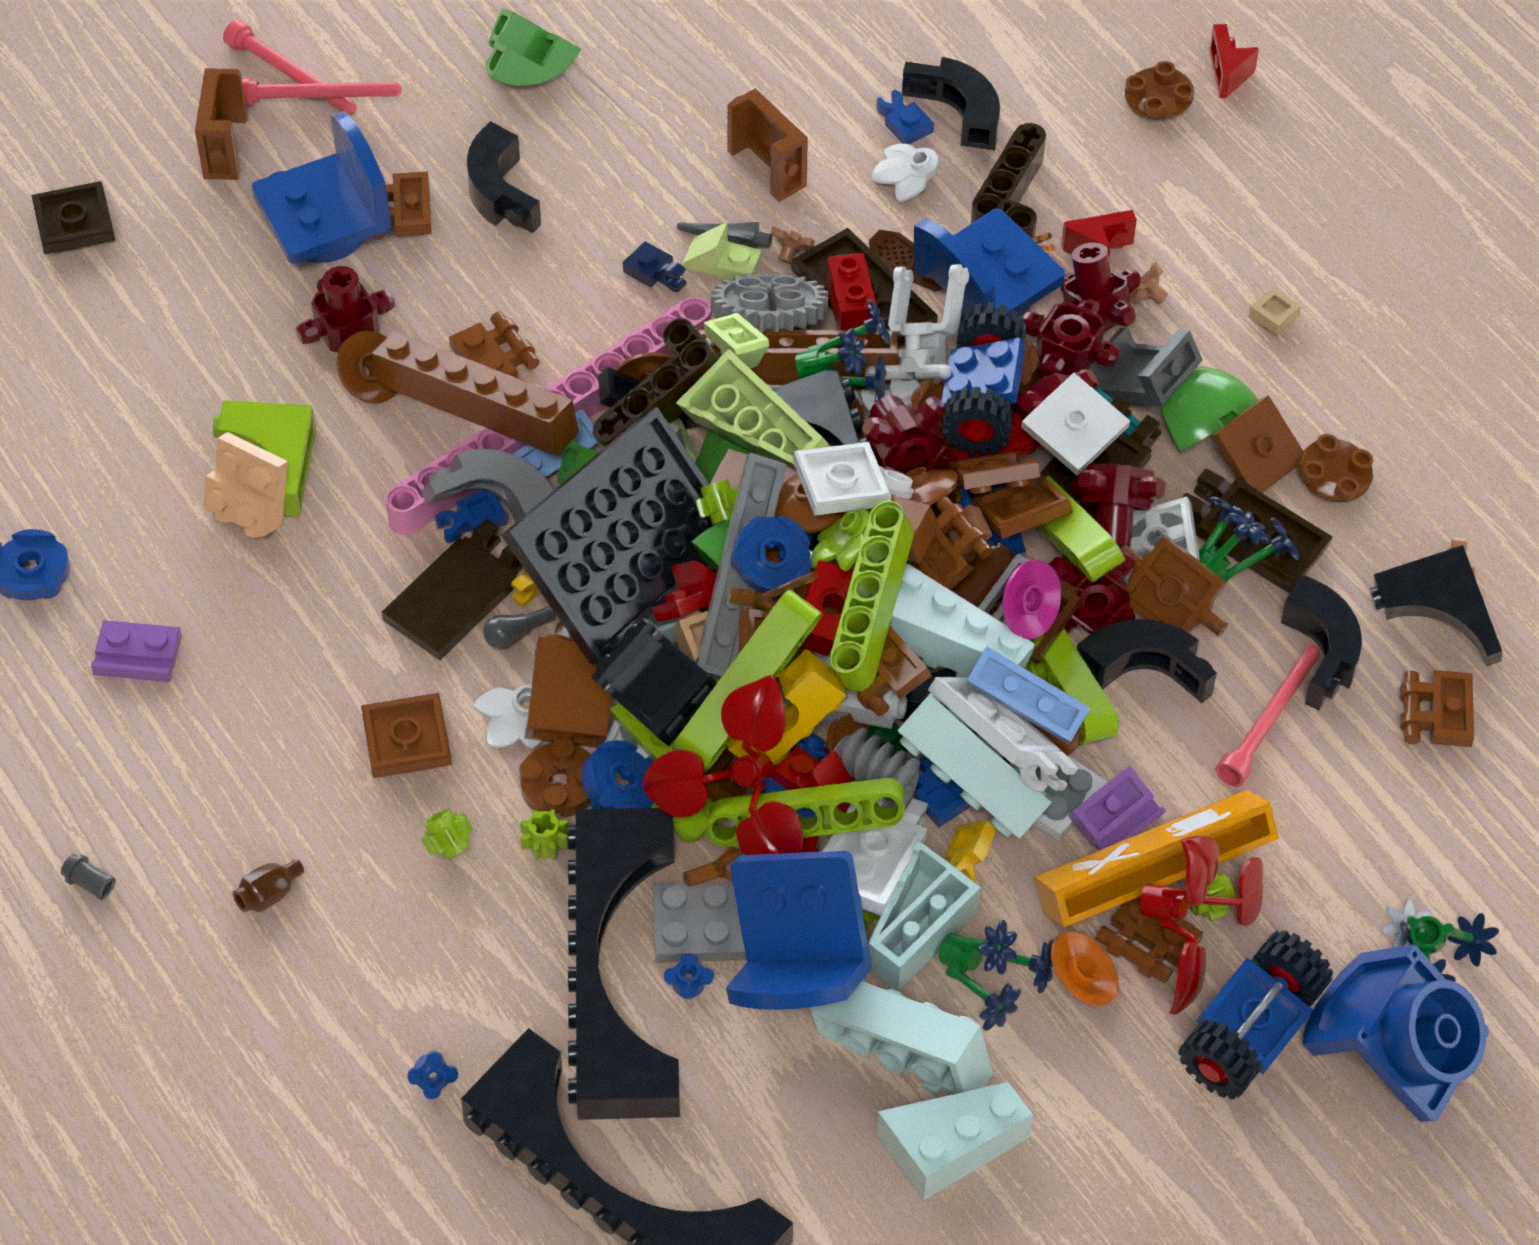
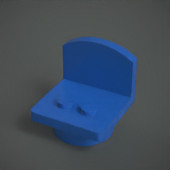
M345 111L331 115L335 154L252 183L253 197L287 260L292 264L303 261L326 263L340 260L358 249L363 240L391 230L385 180L365 137L351 116Z
M1001 209L990 211L954 235L938 223L926 218L914 225V270L922 278L930 275L947 292L948 274L951 265L961 264L962 268H968L969 280L965 285L961 316L966 313L969 307L975 310L976 304L982 303L983 307L987 308L988 302H994V308H1000L1001 304L1007 305V312L1014 309L1018 312L1017 317H1020L1029 310L1031 305L1064 284L1065 270Z
M847 851L738 856L730 865L747 963L726 987L729 1004L753 1009L784 1010L816 1007L848 1000L872 968L853 856Z
M1415 944L1362 952L1339 973L1319 999L1305 1027L1302 1044L1313 1056L1356 1051L1420 1122L1436 1121L1440 1117L1459 1083L1471 1076L1480 1065L1484 1056L1489 1029L1485 1024L1482 1011L1472 994L1462 985L1446 980Z

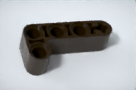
M1024 123L1016 128L973 199L970 224L994 209H1001L1035 241L1036 212L1019 202L1044 160L1046 132L1042 126L1035 123Z
M675 319L663 331V341L674 356L595 421L592 433L594 438L604 448L645 413L658 407L666 421L671 424L684 413L676 402L719 360L720 356L688 319Z

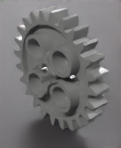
M762 271L757 276L746 273V277L734 275L733 280L723 279L722 284H715V289H711L710 308L711 312L714 313V318L738 313L752 326L759 328V331L762 333L766 329H772L775 333H778L782 328L791 332L793 327L797 326L806 329L807 324L816 325L817 320L825 319V314H828V291H824L823 285H817L816 280L806 282L805 276L796 278L793 277L792 273L786 276H780L779 272L767 275ZM768 293L770 294V297H771V303H770L771 311L769 310V307H768Z

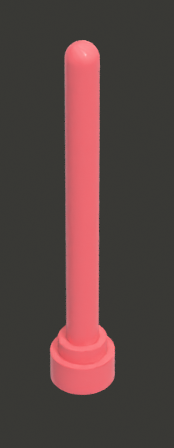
M235 19L226 27L223 41L233 49H248L300 84H324L307 71L254 38L251 27L241 20ZM347 97L323 98L349 115L354 114L357 109L356 104Z
M242 78L246 106H252L254 102H259L260 99L390 97L398 96L402 92L401 85L396 82L260 85L258 81H253L252 78Z
M1309 645L1304 650L1239 748L1223 755L1215 768L1217 776L1223 782L1234 787L1243 785L1251 773L1250 758L1319 658L1320 649L1317 646Z

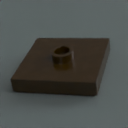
M102 181L31 195L44 255L115 241Z

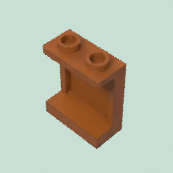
M205 68L195 125L203 179L239 180L240 165L232 123H246L248 117L239 69Z
M756 88L733 99L727 105V151L731 155H735L746 148L751 149L771 169L770 194L778 202L806 187L808 137Z
M549 634L545 637L538 636L524 739L554 742L559 738H567L574 745L599 747L605 742L607 737L611 695L591 678L596 671L598 663L591 665L575 641H569L566 636L559 634Z

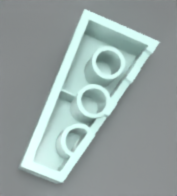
M906 563L890 626L907 645L911 646L917 656L923 658L922 662L925 665L934 669L946 667L956 671V677H968L987 646L1026 669L1036 644L1012 633L1008 626ZM867 628L862 629L858 634L864 632Z
M932 693L924 699L898 729V732L903 735L899 740L900 743L918 757L922 752L933 762L930 769L945 783L948 784L952 779L964 790L960 796L973 808L979 810L983 806L994 816L990 822L1006 837L1013 833L1020 839L1052 803V798L1045 791L1035 792L1021 782L1020 768L1011 762L1005 761L1003 755L980 735L977 736L971 727L950 709L945 708L941 701Z
M863 979L848 1000L811 1007L810 1009L818 1034L864 1058L870 1052L875 1054L877 1060L887 1070L898 1076L904 1070L915 1075L924 1082L922 1088L936 1096L939 1095L941 1090L952 1095L986 1087L993 1076L981 1025L967 1016L957 1017L941 1011L932 1003H920L906 998L897 990H885L871 985Z

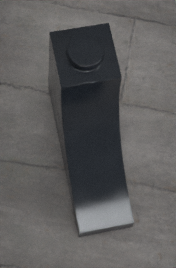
M1463 545L1374 574L1375 587L1369 588V592L1376 611L1383 609L1387 620L1403 616H1421L1445 622L1458 629L1473 642L1487 666L1502 661L1500 643Z

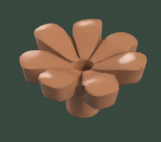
M772 226L771 234L783 246L778 257L783 262L791 264L796 251H807L815 246L813 245L815 241L811 238H802L799 233L792 230L789 235L786 231Z
M1157 262L1153 263L1149 271L1141 277L1140 286L1131 292L1130 299L1132 304L1135 305L1142 298L1148 296L1160 304L1167 297L1168 293L1159 286V276L1164 271Z

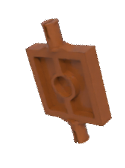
M1162 536L1152 552L1143 558L1128 547L1127 544L1122 546L1135 559L1130 582L1127 585L1130 591L1129 606L1146 620L1168 623L1188 633H1191L1201 623L1215 633L1217 637L1224 633L1223 629H1227L1228 623H1225L1211 612L1214 600L1227 584L1225 580L1168 536Z

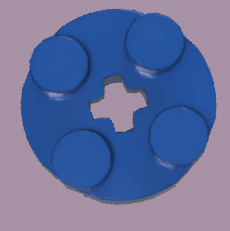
M778 515L775 517H756L738 533L734 541L731 563L748 586L767 596H778L789 589H794L809 573L812 565V558L810 559L808 548L810 541L805 531L796 522L787 517ZM764 547L769 550L773 547L778 548L780 552L777 557L781 562H769L765 558Z
M38 529L22 530L12 534L13 540L8 541L3 547L2 543H0V593L2 596L19 600H35L39 598H53L60 593L61 585L69 574L70 561L64 544L56 541L53 534ZM29 560H36L37 566L35 568H21V566L28 565Z
M612 740L601 744L587 757L582 765V785L590 799L591 808H650L654 802L645 794L642 783L647 769L654 761L649 756L645 759L636 752L637 746L626 741ZM616 773H620L621 779L628 780L629 784L626 786L620 785L614 778Z

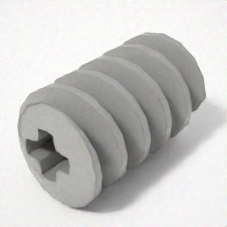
M863 727L854 734L843 737L834 750L840 756L850 777H854L855 781L880 778L895 779L905 789L906 804L917 787L920 761L914 757L906 763L907 753L903 750L898 751L893 756L894 745L888 742L880 748L881 738L874 735L868 739V730ZM883 797L888 801L893 800L894 804H897V802L894 799L889 797Z

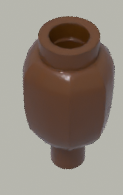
M295 859L285 866L277 863H268L256 868L245 875L240 881L239 888L233 891L236 905L243 912L249 910L261 912L273 906L288 893L292 880L304 873L303 865L299 860Z

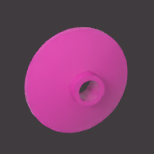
M1029 560L1019 565L1009 577L1003 594L1002 607L1005 622L1012 633L1025 639H1034L1046 633L1054 623L1061 604V585L1053 567L1044 561Z

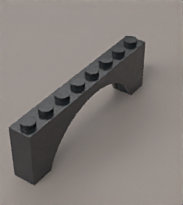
M660 808L577 809L576 825L568 826V849L576 850V860H568V884L576 885V895H568V919L576 920V931H568V955L576 956V967H568V991L576 992V1003L568 1004L569 1029H576V1041H568L569 1066H576V1078H568L569 1104H577L578 1120L680 1117L679 1059L649 1045L624 1023L606 995L598 968L599 953L605 931L622 901L646 878L674 863L673 816L665 813Z
M529 1028L461 1098L463 1121L473 1133L482 1136L484 1133L495 1142L497 1149L510 1160L517 1158L527 1166L529 1173L538 1182L544 1185L549 1182L560 1191L562 1198L571 1207L577 1210L582 1207L593 1216L595 1223L604 1232L610 1235L615 1232L627 1241V1245H791L793 1242V1222L760 1198L742 1205L720 1210H672L637 1200L605 1182L582 1160L563 1129L557 1109L558 1086L562 1075L561 1051Z

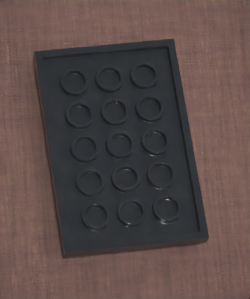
M658 407L645 413L501 534L591 665L598 663L605 655L614 650L622 642L625 632L632 625L639 623L643 618L647 620L653 615L652 607L666 602L665 594L678 590L672 572L673 565L689 561H697L705 567L708 565L701 559L692 541L701 533L714 526L709 516L700 518L695 500L703 498L700 488L709 485V483Z

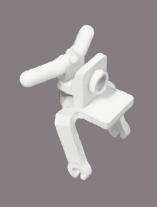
M961 264L951 265L949 269V281L941 323H906L914 276L913 271L906 270V267L895 268L893 272L894 289L888 325L892 332L905 336L906 349L898 350L899 357H902L900 365H885L887 373L884 380L912 379L913 377L917 379L945 380L951 376L952 370L947 365L945 337L958 335L964 290L969 280L968 268H962ZM869 366L865 370V377L867 374H875V366Z

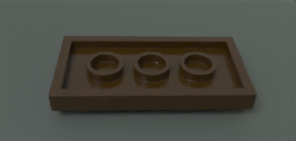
M849 228L842 230L791 260V270L798 277L805 276L806 282L816 280L817 285H823L824 291H828L827 257L864 253L880 317L884 320V326L891 330L888 322L894 289L893 271ZM911 289L906 323H937L938 315ZM828 294V307L832 310V306H831V302H830V298H829V294ZM897 334L898 347L905 343V336Z

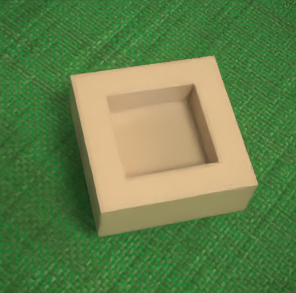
M1273 287L1250 306L1249 316L1277 335L1300 316L1302 306Z

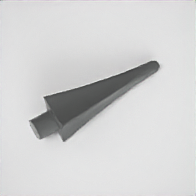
M680 222L677 224V229L700 235L721 224ZM759 222L727 223L728 242L757 248V246L771 247L772 234L759 232Z

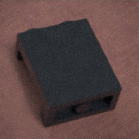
M645 618L639 623L632 625L625 632L620 645L612 653L605 655L599 661L596 671L591 677L668 747L682 732L718 683Z

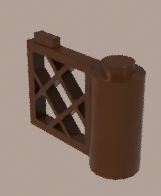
M1001 543L989 544L993 548V552L986 559H981L976 555L970 563L974 569L951 591L978 608L1013 560L1014 554ZM1060 578L1061 600L1067 604L1062 612L1057 615L1050 629L1044 633V637L1039 645L1033 650L1030 660L1037 664L1041 662L1082 603L1081 598L1077 596L1079 589ZM1003 594L988 614L992 615L997 611L1003 602Z

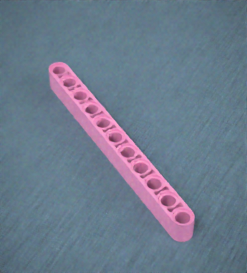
M690 297L681 301L546 390L572 399L575 413L583 409L588 418H591L607 407L600 404L599 374L607 366L616 370L628 358L643 353L656 352L674 356L663 341L665 327L675 319L686 318L698 330H705L704 322L711 320L709 303L698 297ZM488 428L481 430L393 487L387 493L386 506L390 528L397 534H412L435 520V516L438 513L455 507L456 501L471 496L480 490H465L427 505L421 491L430 481L429 476L441 469L450 468L449 463L457 453L473 449H495L513 454L527 444Z

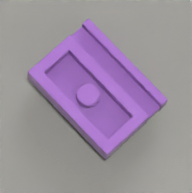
M103 620L95 649L96 656L91 664L93 675L170 682L171 671L175 665L182 637L180 627Z
M1129 765L1069 813L1068 817L1092 847L1095 845L1098 850H1101L1139 834L1166 810L1157 805L1153 800L1154 795Z

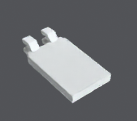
M968 677L935 678L928 691L1009 762L1020 767L1021 782L1035 792L1044 791L1047 786H1050L1055 791H1064L1068 784L1056 776V772L1059 769L1057 766L1059 765L1062 772L1066 775H1074L1078 767L1055 744L1025 718L966 684L965 681ZM1037 767H1040V780L1036 777Z
M880 798L877 801L880 806L888 807V804H885L886 799ZM913 798L905 810L902 820L894 826L833 834L823 852L847 851L853 856L862 909L880 916L882 915L888 901L890 902L898 886V880L903 870L905 871L913 855V849L917 841L919 840L924 844L928 829L923 827L925 818L922 816L927 810L928 803ZM851 804L846 813L856 810V807Z

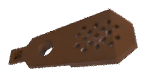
M879 229L869 239V248L893 272L896 267H906V270L913 271V283L933 292L944 290L931 276L927 275L922 278L914 270V243L901 233Z

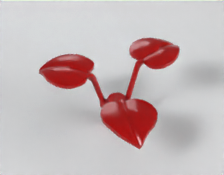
M768 675L735 689L727 696L722 705L721 720L725 732L732 739L743 740L742 749L748 753L736 759L731 769L703 775L704 763L700 755L690 750L679 749L667 752L657 758L647 769L642 783L645 794L662 811L678 818L693 816L705 806L708 799V790L705 783L733 777L739 786L744 788L753 787L754 791L748 807L752 817L741 821L736 829L737 842L744 855L802 853L803 846L802 825L798 815L790 806L778 801H770L761 805L757 810L761 791L766 788L763 782H766L773 773V763L770 757L763 752L772 750L781 741L786 721L782 693L774 676Z
M1192 836L1180 841L1186 858V887L1171 888L1148 883L1143 888L1140 897L1139 907L1141 915L1162 919V928L1171 929L1187 941L1181 952L1173 1006L1168 1014L1176 1015L1194 1002L1202 989L1206 971L1205 948L1198 946L1196 936L1174 922L1177 919H1184L1186 917L1189 905L1211 904L1238 906L1237 923L1249 926L1257 919L1262 906L1263 862L1257 857L1249 858L1242 867L1238 881V896L1234 898L1206 896L1209 890L1208 885L1216 877L1219 860L1218 844L1213 838L1207 836Z

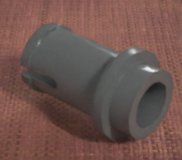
M70 855L61 868V875L65 877L66 883L69 885L75 883L94 894L100 900L105 899L111 893L116 882L114 877L107 875L90 864L88 857L85 855Z

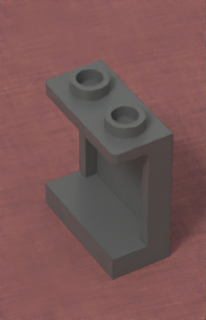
M1121 327L1108 341L1121 350L1120 358L1114 367H1107L1097 364L1096 360H1094L1089 370L1094 373L1098 380L1094 390L1101 389L1113 400L1119 395L1133 404L1163 406L1203 359L1190 330H1178L1164 346L1137 344L1134 342L1129 329Z

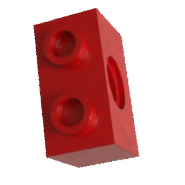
M864 253L827 257V290L837 330L855 329L864 325L863 321L871 318L870 309L866 301L870 300L877 306Z
M818 560L811 574L804 600L822 612V616L813 631L801 645V648L830 657L854 571L848 570L845 572L840 566ZM823 606L835 608L839 615L828 614Z

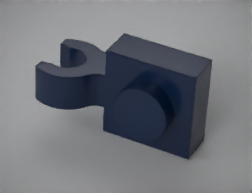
M646 241L622 262L624 273L649 287H652L659 281L670 290L679 292L687 284L686 280L680 278L686 271V268L678 262H673V256Z

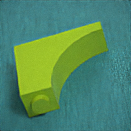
M223 400L220 415H215L213 419V436L220 437L228 432L288 461L284 515L285 517H300L316 431L312 405Z

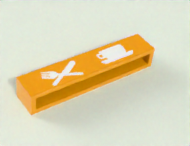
M1245 790L1035 876L1034 879L1043 913L1065 928L1140 897L1143 888L1148 883L1166 886L1185 878L1186 858L1180 841L1188 837L1200 835L1213 838L1219 848L1218 864L1279 839L1271 803L1257 794Z

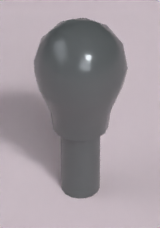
M550 606L526 615L520 613L493 616L485 624L483 630L484 639L488 645L495 649H507L522 636L528 634L530 629L554 621L556 618L555 613Z

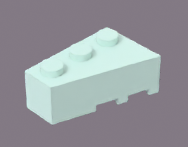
M919 840L913 849V855L905 871L903 870L898 880V886L890 902L888 901L868 942L872 965L870 971L898 992L939 952L943 939L950 933L957 934L978 913L981 887Z
M1005 1082L878 1111L876 1136L922 1199L926 1200L1029 1139L1033 1114L1010 1083Z

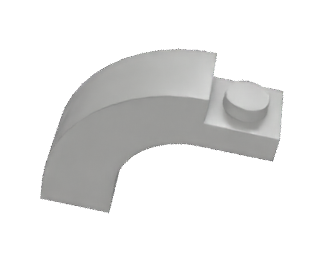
M473 449L457 453L449 463L450 468H444L429 476L430 481L421 492L427 505L465 490H485L498 496L507 505L515 522H517L554 490L547 479L534 466L522 458L495 449Z

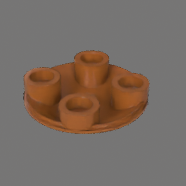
M1161 61L1155 67L1141 70L1127 78L1125 98L1128 105L1136 113L1152 119H1167L1175 117L1189 108L1194 99V86L1185 74L1175 69V65L1172 62Z
M1323 434L1303 451L1299 460V473L1304 484L1319 497L1335 502L1352 501L1366 493L1372 483L1373 457L1367 450L1359 449L1350 442L1337 439L1331 434Z

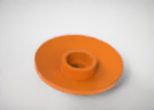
M1066 931L1060 934L1053 941L1051 960L1055 973L1063 986L1075 998L1085 1004L1104 1006L1111 1002L1117 995L1119 981L1115 966L1107 952L1094 939L1081 932Z

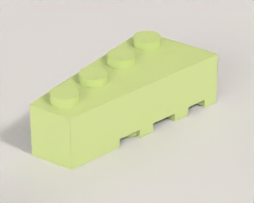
M730 349L676 402L694 422L760 456L787 464V466L795 468L793 463L794 451L831 447L820 434Z

